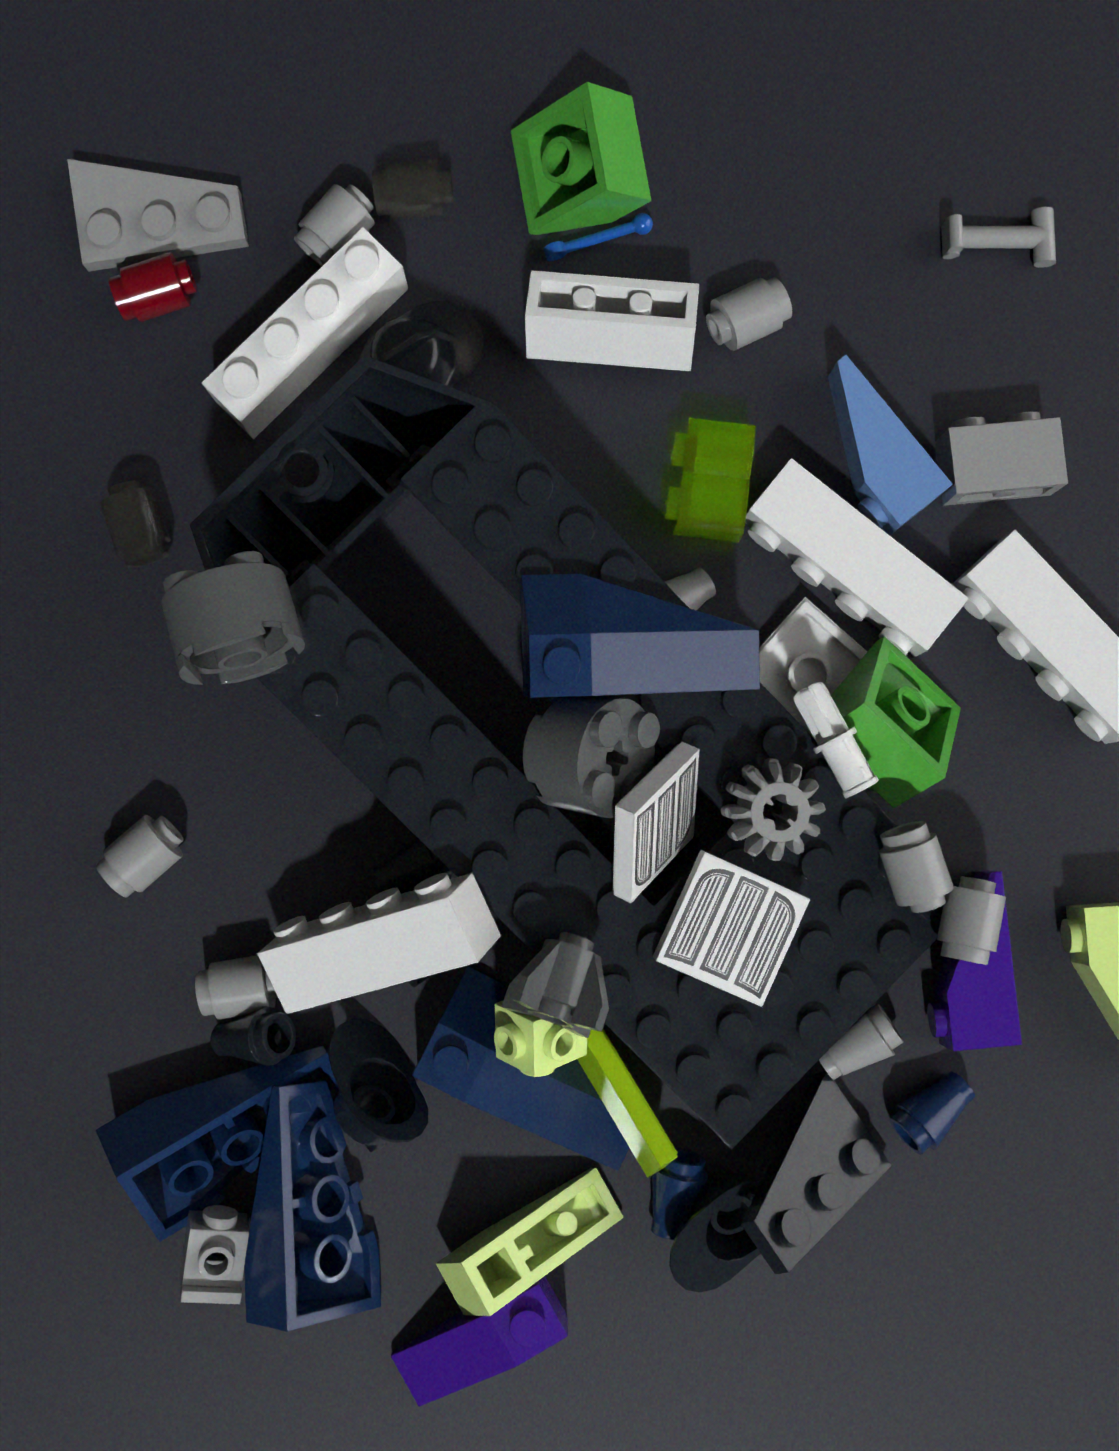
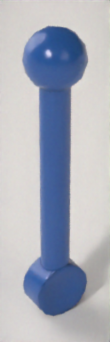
M639 213L631 222L567 242H552L546 245L543 250L547 261H555L563 258L567 253L635 232L639 235H646L652 230L653 220L650 215Z

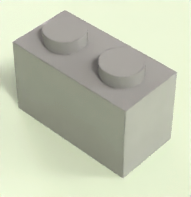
M1023 412L1008 416L1004 423L986 424L984 417L963 418L952 422L951 428H948L935 442L938 467L953 484L941 494L943 506L1051 496L1068 484L1060 417L1041 419L1039 412Z

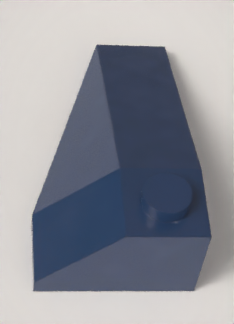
M583 574L520 575L523 696L530 698L760 689L759 630Z
M468 966L412 1076L466 1104L618 1171L629 1150V1146L579 1061L576 1059L559 1066L549 1075L533 1077L523 1074L518 1068L496 1058L494 1043L495 1003L504 1000L508 985Z
M323 1046L287 1056L272 1066L261 1064L148 1099L95 1131L116 1179L159 1242L187 1226L189 1210L203 1211L208 1206L218 1205L226 1198L222 1189L243 1169L252 1173L260 1166L272 1087L313 1081H327L331 1097L333 1098L337 1092L338 1085L331 1070L328 1053Z
M313 1081L272 1087L244 1265L247 1323L288 1332L381 1307L379 1247L374 1231L366 1229L358 1202L363 1199L358 1181L351 1180L343 1157L346 1141L334 1115V1103L327 1081Z

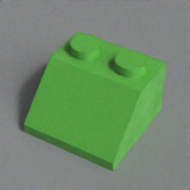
M586 82L511 130L529 234L542 235L612 223L651 202L631 95Z
M883 636L874 643L832 693L831 697L848 728L850 729L855 726L857 733L853 734V737L874 775L879 779L877 783L868 788L873 792H877L895 808L946 777L961 707Z

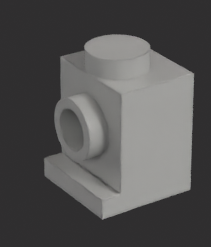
M223 1205L208 1206L203 1211L189 1210L180 1270L181 1302L241 1303V1286L249 1237L247 1213H238L234 1208ZM218 1252L225 1256H211L210 1254Z

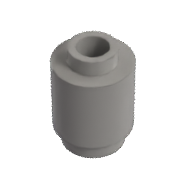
M333 184L299 222L301 230L294 236V240L313 261L322 267L362 227L369 231L375 225L373 218L369 214L374 207L369 199L355 186L349 184L344 189L337 184Z
M773 277L769 280L758 278L713 299L710 303L711 313L706 315V323L712 338L718 345L725 344L731 351H735L780 330L783 322L792 317V304L785 287L777 278Z
M145 814L103 850L104 858L96 864V868L113 890L127 898L134 891L143 892L183 857V853L178 845L184 839L177 828L164 816L154 820Z
M925 821L906 823L882 833L880 838L883 848L879 850V854L896 904L898 906H910L913 913L930 911L946 903L944 895L951 892L954 886L936 833H929Z
M961 876L959 887L954 886V889L945 895L946 903L943 905L937 940L943 941L940 956L988 965L990 951L997 952L1006 901L1005 896L994 894L995 882Z
M258 955L210 963L208 969L200 970L196 973V998L203 1016L215 1014L217 1019L247 1015L266 1007L275 1008V1001L278 996Z

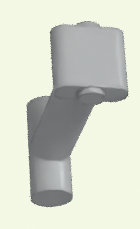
M1039 207L1032 210V226H963L962 215H950L945 218V222L941 225L943 259H953L960 256L963 248L1033 249V264L1035 267L1044 268L1056 264L1054 209L1052 207Z

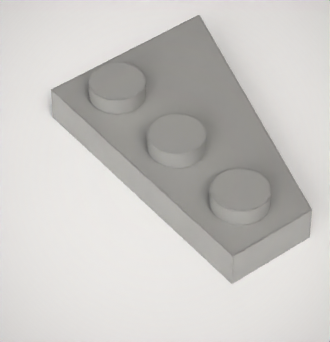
M67 159L82 264L88 272L128 266L168 252H172L175 258L249 247L242 196L235 185Z

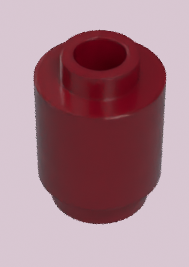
M172 252L120 268V275L109 278L114 301L125 321L137 318L140 322H144L190 307L191 299L189 294L197 292L196 282L186 259L177 262Z

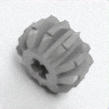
M773 758L765 759L762 773L752 765L744 766L742 768V775L747 785L743 787L733 782H729L726 785V791L738 797L737 804H727L721 808L723 816L739 819L727 831L729 837L735 841L746 838L744 851L754 857L765 848L767 857L773 861L781 860L785 846L795 854L804 852V843L799 835L803 832L817 837L820 834V828L815 824L809 823L810 815H819L826 810L823 803L808 800L819 788L817 781L810 778L800 781L802 776V767L800 765L789 763L782 770L779 761ZM771 797L782 802L783 805L780 815L773 813L775 821L763 816L764 805H773Z

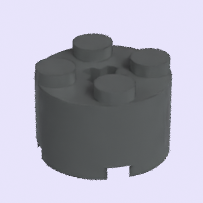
M240 552L227 558L224 562L225 566L203 572L194 570L180 571L171 574L163 581L165 594L161 600V607L179 675L185 682L203 685L201 674H218L221 684L250 680L271 673L288 664L285 652L294 647L298 654L304 650L305 642L286 576L279 567L265 564L260 552Z
M605 695L550 697L546 701L553 703L544 715L535 714L526 733L523 748V766L527 781L536 783L541 795L536 796L544 804L604 818H615V805L653 769L655 743L660 733L658 718L653 713L645 712L638 703L625 698Z

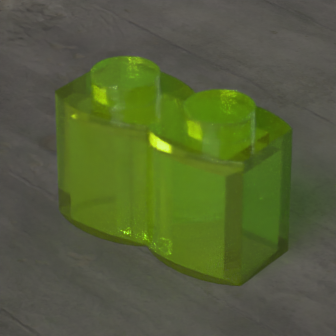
M689 417L685 433L675 432L671 465L681 466L679 487H668L665 507V519L675 520L673 535L739 543L744 534L756 425Z

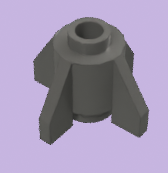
M561 932L558 940L546 939L541 951L509 984L501 1007L509 1011L533 1015L550 1023L563 1026V1028L585 1038L589 1037L591 1030L602 1032L609 1004L602 969L603 959L592 952L594 943L586 938L567 932Z

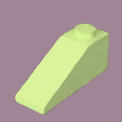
M1119 902L1066 906L1067 919H1063L1061 922L1063 948L1067 953H1070L1071 963L1119 1040Z
M590 1168L481 1231L437 1262L436 1265L463 1315L491 1316L624 1217L597 1168Z

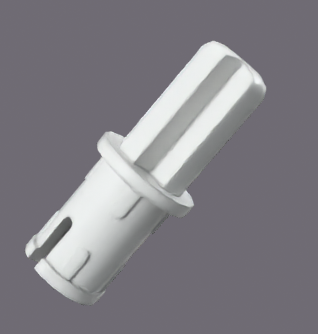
M816 682L798 691L794 695V702L818 744L813 749L816 754L822 752L843 790L844 797L853 796L879 781L878 777L874 775L853 737V734L857 733L855 726L850 729L848 728L825 684Z

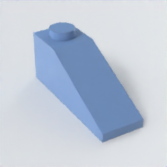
M845 355L835 364L828 376V381L854 495L860 501L858 503L860 513L879 528H882L888 535H891L953 484L849 357Z

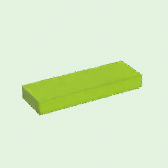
M602 1029V1032L591 1030L587 1038V1055L577 1060L648 1178L678 1157L676 1154L678 1153L604 1029Z

